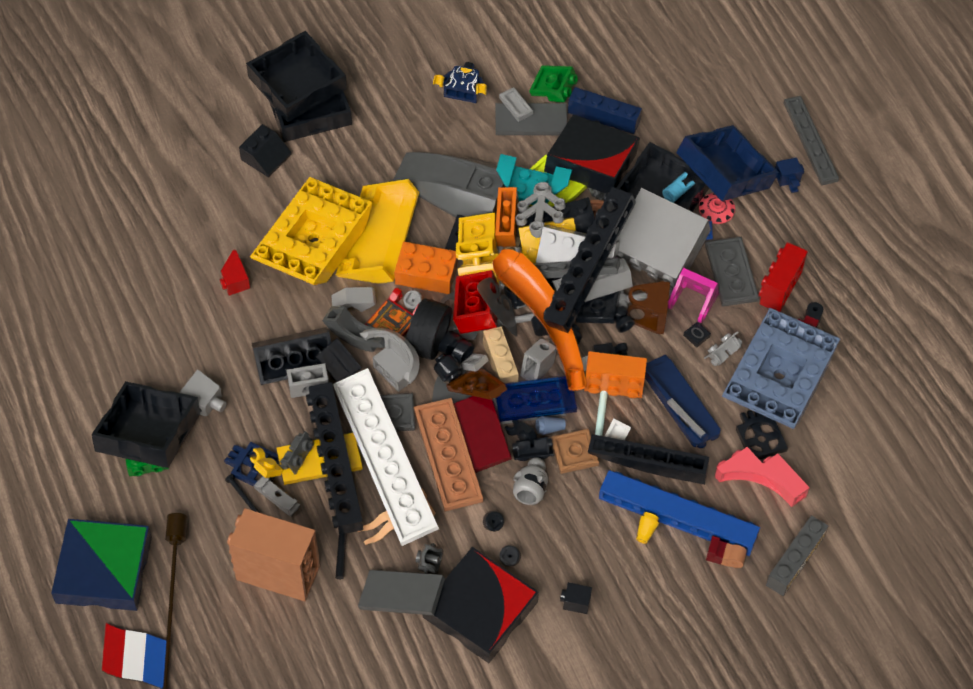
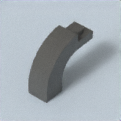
M331 306L322 320L337 337L358 349L374 352L376 348L385 347L384 337H373L365 340L359 334L364 330L374 327L366 326L356 320L346 307Z

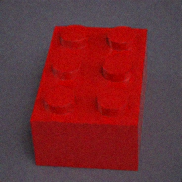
M788 242L784 249L780 248L776 257L778 258L777 261L772 262L769 268V275H765L762 280V288L759 292L761 297L760 305L779 312L782 311L803 272L808 253L807 250Z
M492 270L456 277L453 320L460 334L497 328V316L477 289V285L485 278H492L499 289V284ZM491 282V283H490V288H491L492 292H493L494 294H496V293H497L496 287H495V285Z

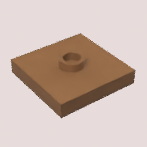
M589 429L550 438L552 439V447L560 474L599 466L598 457L588 454L591 440Z

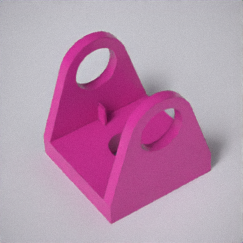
M683 268L669 298L668 309L671 310L683 289L687 287L706 296V301L698 317V322L703 323L719 295L718 283Z

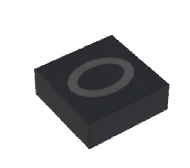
M696 322L684 332L683 336L697 348L710 338L711 333L699 322Z

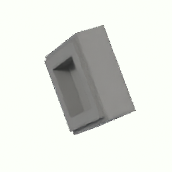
M473 353L461 365L463 370L478 371L489 360L487 355Z

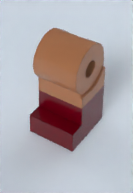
M712 536L706 561L728 567L742 568L747 550L740 545L722 542L720 538Z

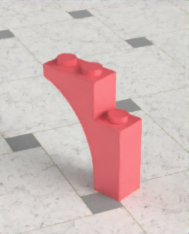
M748 447L742 451L737 450L729 460L721 461L716 467L715 478L719 482L747 480L762 484L779 494L791 507L806 498L810 488L779 454L773 457L769 456L761 462Z

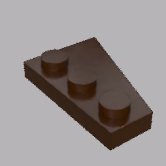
M482 368L478 371H468L446 385L450 392L490 400L499 397L501 393L507 390L505 383Z

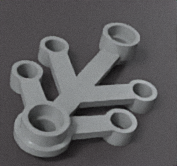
M546 182L537 183L533 190L534 193L517 204L520 214L516 215L515 220L519 226L525 225L527 218L536 213L535 221L529 225L530 233L535 238L541 237L544 227V211L552 216L554 223L559 224L564 221L563 213L560 210L565 209V201L552 193L551 186ZM548 199L553 202L555 209L545 203V200ZM537 200V203L529 208V205Z

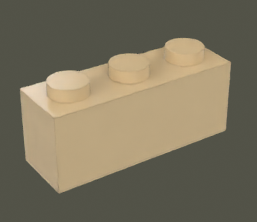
M502 326L483 331V345L494 376L505 383L506 386L518 385L519 374Z

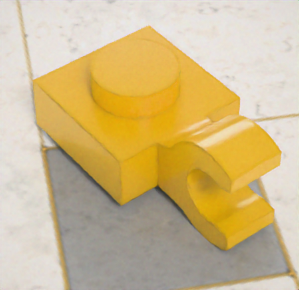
M253 448L257 455L250 457L251 462L255 464L254 468L265 478L281 476L283 468L274 459L266 458L262 448Z

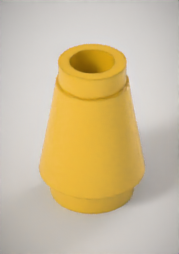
M644 512L643 516H640L636 537L638 542L648 543V540L659 525L658 516L649 512Z

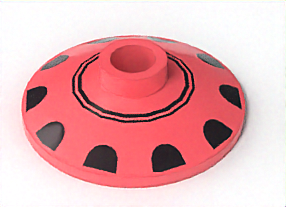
M715 193L704 196L699 203L700 215L708 219V221H712L713 224L726 223L732 219L735 213L733 201L731 199L721 201Z

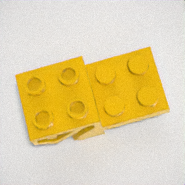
M495 213L459 218L456 258L463 261V265L458 268L459 276L492 270L499 284L498 276L494 272L492 265L493 260L499 255L495 237Z

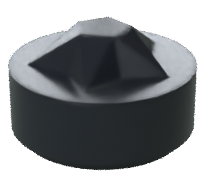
M490 511L484 515L483 525L488 531H499L504 525V518L501 513Z
M511 545L502 548L500 560L504 565L512 567L519 563L521 559L519 549Z

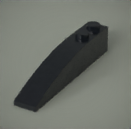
M594 434L591 436L588 454L625 467L705 485L709 467L708 456Z

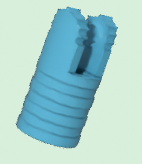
M686 172L682 173L662 191L663 197L666 200L674 203L695 185L693 180L687 183L686 186L682 182L688 175Z

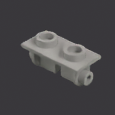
M737 331L732 335L727 333L720 339L722 343L719 345L714 344L707 350L709 354L704 359L710 357L712 365H721L729 357L725 351L732 355L741 348V339L735 337L739 332Z

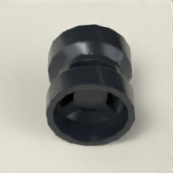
M625 306L617 308L615 327L618 332L623 333L631 329L635 322L631 316H628Z

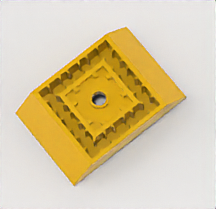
M309 177L251 254L250 258L312 285L327 283L365 230L372 202ZM313 238L319 239L318 241L310 242Z

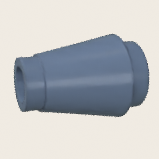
M547 416L536 418V432L546 435L565 430V419Z

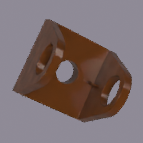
M662 281L636 285L629 290L628 298L632 305L627 309L628 316H630V312L633 309H640L645 314L642 319L632 318L635 322L634 325L653 333L664 335L670 282ZM637 290H641L647 294V298L643 301H638L633 298L632 294Z

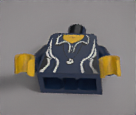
M465 62L464 67L454 66L453 70L444 76L434 75L433 85L438 84L441 88L444 86V97L477 103L479 93L487 94V85L483 78L479 76V71L474 69L475 66L471 62Z

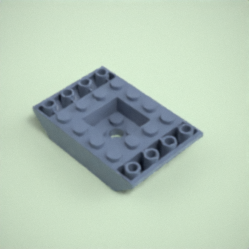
M769 308L722 397L794 429L799 424L832 360L840 338ZM780 373L784 378L777 379L774 375Z

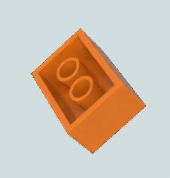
M403 241L394 271L395 284L450 294L458 266L456 251Z
M589 351L585 377L587 387L584 391L593 394L606 391L611 396L621 395L628 396L629 398H642L647 358Z

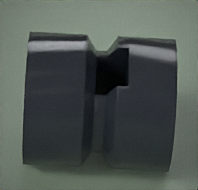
M449 331L441 340L438 351L445 355L453 354L461 364L472 355L475 346L466 339L462 340V337L454 331Z

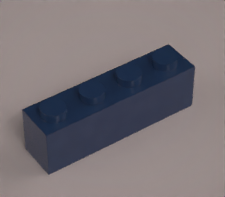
M577 87L574 88L569 98V114H574L591 121L597 120L600 124L635 134L641 120L642 108Z

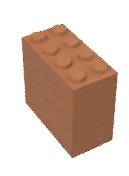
M244 508L242 515H238L236 519L234 533L231 532L227 540L236 580L306 602L320 568L315 530Z

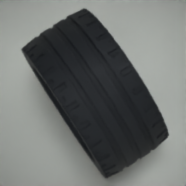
M426 298L418 305L406 338L415 348L418 356L434 360L438 355L439 344L447 334L452 315V308L450 306Z

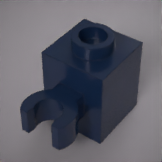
M797 157L777 161L775 169L779 172L776 177L779 186L789 185L791 193L798 192L797 187L800 186L799 182H801L802 174H804L803 165L799 163Z

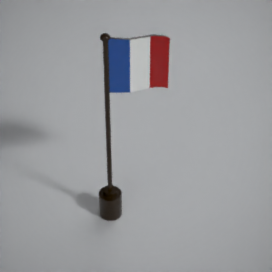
M171 513L167 515L165 540L173 545L167 638L163 640L147 633L123 630L106 623L102 671L108 675L144 682L160 689H168L177 545H181L186 541L187 516L185 514Z

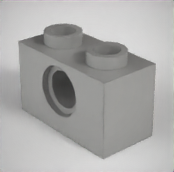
M325 363L287 370L291 398L306 396L309 394V386L328 383Z

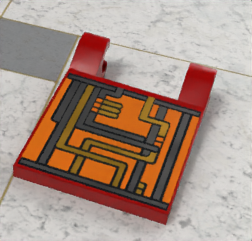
M395 288L390 297L365 325L374 328H389L404 336L409 330L417 307L413 313H410L397 304L403 295L401 294L402 290Z

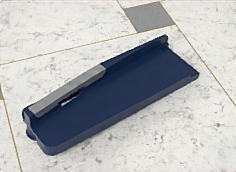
M663 355L646 363V381L691 445L702 449L706 446V441L710 439L713 441L719 438L720 427L672 360L667 355ZM680 418H682L689 425V428L680 420Z

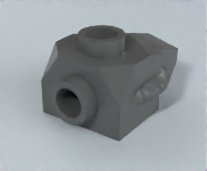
M434 543L431 545L424 544L422 551L418 550L416 556L418 570L425 574L438 575L443 549L436 547Z

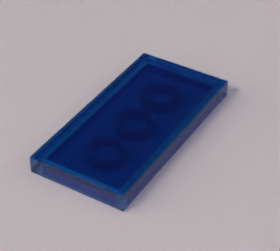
M566 376L505 384L507 390L495 398L500 422L577 412L574 391L568 389Z

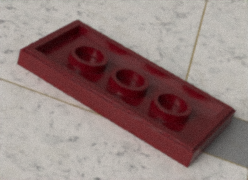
M472 396L453 404L475 473L512 459L493 399Z

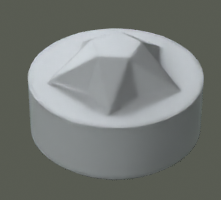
M411 290L405 294L403 302L407 308L415 310L417 305L423 300V296L418 291Z

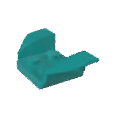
M500 155L496 171L505 187H517L519 202L534 193L535 185L540 182L548 183L554 195L568 186L572 172L571 169L556 166L553 175L517 167V157Z

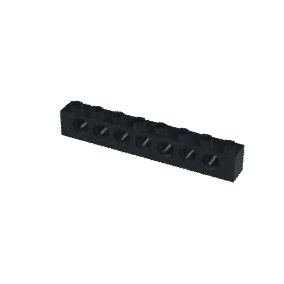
M612 187L610 192L605 195L604 203L601 209L597 210L593 224L588 227L587 235L584 241L580 243L575 258L571 260L567 274L563 275L559 289L554 292L550 306L544 311L543 319L548 326L565 333L570 331L636 204L631 193ZM583 273L581 277L576 278L579 274ZM566 306L564 310L559 311L561 307Z
M332 382L309 386V394L306 395V401L308 406H312V411L309 414L311 423L316 425V428H313L314 438L319 440L320 443L317 446V452L319 457H323L324 463H320L322 475L326 474L327 476L324 484L326 493L330 492L331 498H328L329 508L334 510L335 516H332L333 527L338 528L339 535L362 531L363 520ZM333 439L332 442H327L326 440ZM332 456L338 457L336 459H330V457ZM337 473L341 474V476L335 477L333 475ZM339 491H344V492H346L345 494H342V495L337 494V492H339ZM342 509L350 510L346 513L341 512Z

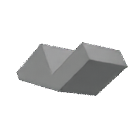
M373 287L344 288L331 295L332 306L346 307L347 309L352 306L363 312L376 305L375 289Z

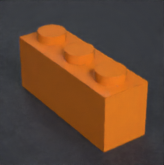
M498 187L495 230L497 246L516 247L517 223L515 217L518 215L517 204L519 202L517 187Z

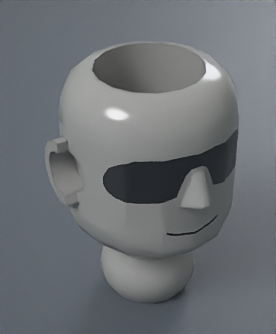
M532 458L528 462V466L523 467L513 477L515 481L513 494L522 504H538L543 500L544 494L547 491L548 475L545 472V461L541 458Z

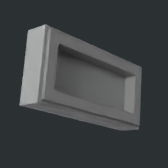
M514 87L499 94V99L518 122L533 115L532 108Z

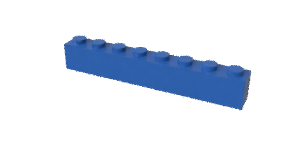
M608 470L600 488V500L642 516L644 512L652 513L659 517L658 522L711 541L712 536L720 538L722 542L740 545L747 550V556H750L758 537L760 527L752 522H745L737 519L734 515L721 513L713 507H705L694 500L681 498L678 494L668 493L657 486L644 484L639 479L628 478L620 472Z

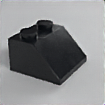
M263 124L239 146L241 160L268 178L292 155L278 134Z

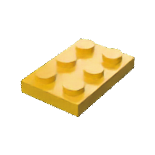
M573 217L565 218L559 224L553 221L544 222V226L551 225L576 231ZM529 225L518 227L522 253L532 263H536L541 237L535 238L532 236Z

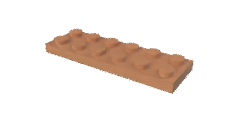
M452 398L415 406V417L444 512L482 503L483 496Z

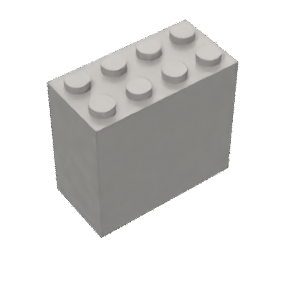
M641 188L635 199L636 204L616 240L620 241L617 258L620 260L625 259L627 263L631 264L630 267L640 272L643 270L647 272V275L652 279L657 280L659 278L664 282H670V286L674 288L682 269L686 268L689 270L710 233L709 221Z

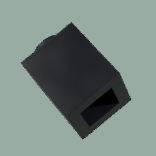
M568 582L567 589H562L560 601L564 602L563 610L587 614L592 587Z

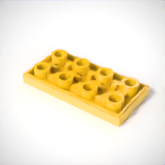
M354 433L343 434L351 471L362 470ZM327 439L326 441L332 442L333 439ZM313 440L314 445L296 475L290 468L282 470L284 485L327 477L326 474L322 475L320 463L324 462L323 457H319L317 452V446L320 445L319 440ZM290 445L276 448L280 465V461L286 452H293L289 449ZM336 456L330 457V459H336V458H338V457H336Z

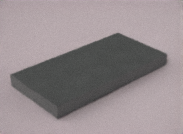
M495 103L496 135L559 136L567 125L566 103H527L532 108L533 115L519 122L503 103Z
M742 237L705 242L714 280L718 283L722 307L758 302L759 295Z
M369 570L358 607L360 610L434 616L445 578L443 575Z

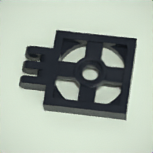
M752 410L747 411L748 418L744 412L740 413L743 424L736 426V432L744 449L748 447L759 460L787 452V444L775 420L768 417L763 418V415L755 411L756 416H754ZM769 425L773 432L766 434L762 432L760 426ZM752 429L755 436L746 440V431ZM763 436L765 441L760 442L758 437ZM777 439L778 445L771 450L769 441ZM752 446L761 447L762 452L756 451V450L752 449L751 447H752Z

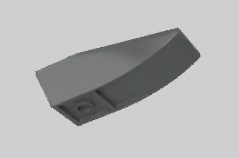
M422 152L406 153L393 181L409 179L419 191L418 197L454 217H457V215L468 217L495 213L498 187H504V183L496 171V164L479 159Z

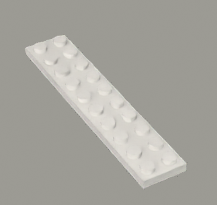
M367 368L334 383V389L401 545L404 546L438 530L439 527L369 369Z

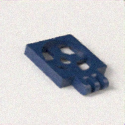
M250 442L246 449L234 445L233 451H230L228 454L230 458L226 457L224 462L234 467L231 474L236 479L254 486L258 482L255 478L260 474L254 468L255 464L248 457L256 454L253 448H262L265 452V457L269 458L270 456L280 466L277 453L253 442ZM242 464L249 466L251 469L247 476L241 472ZM270 477L269 480L273 482L275 477Z

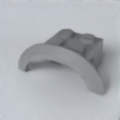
M371 328L359 333L365 340L373 337H384L385 348L373 357V367L398 392L416 379L420 367L419 357L415 348L406 338L386 328Z

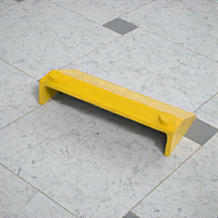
M409 179L362 187L360 197L371 201L372 208L365 230L338 266L335 274L337 277L377 284L394 282V271L402 243L406 241L419 196V191Z

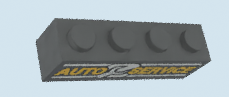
M811 515L770 573L766 586L784 596L824 539L829 526Z

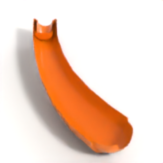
M511 249L501 250L492 263L494 272L498 276L497 279L527 305L545 327L556 346L563 364L568 389L572 391L585 389L587 385L583 363L572 328L568 333L548 326L543 319L545 309L552 302L553 288L539 269L521 252L518 253Z

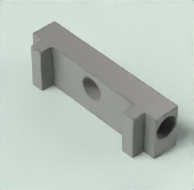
M262 476L254 485V489L290 517L300 508V504L295 498L292 499L273 484L269 478ZM279 493L281 496L277 497L275 494Z

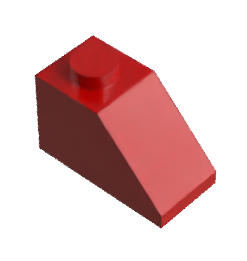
M233 250L221 270L222 279H219L222 289H226L229 296L250 289L246 271L237 251Z

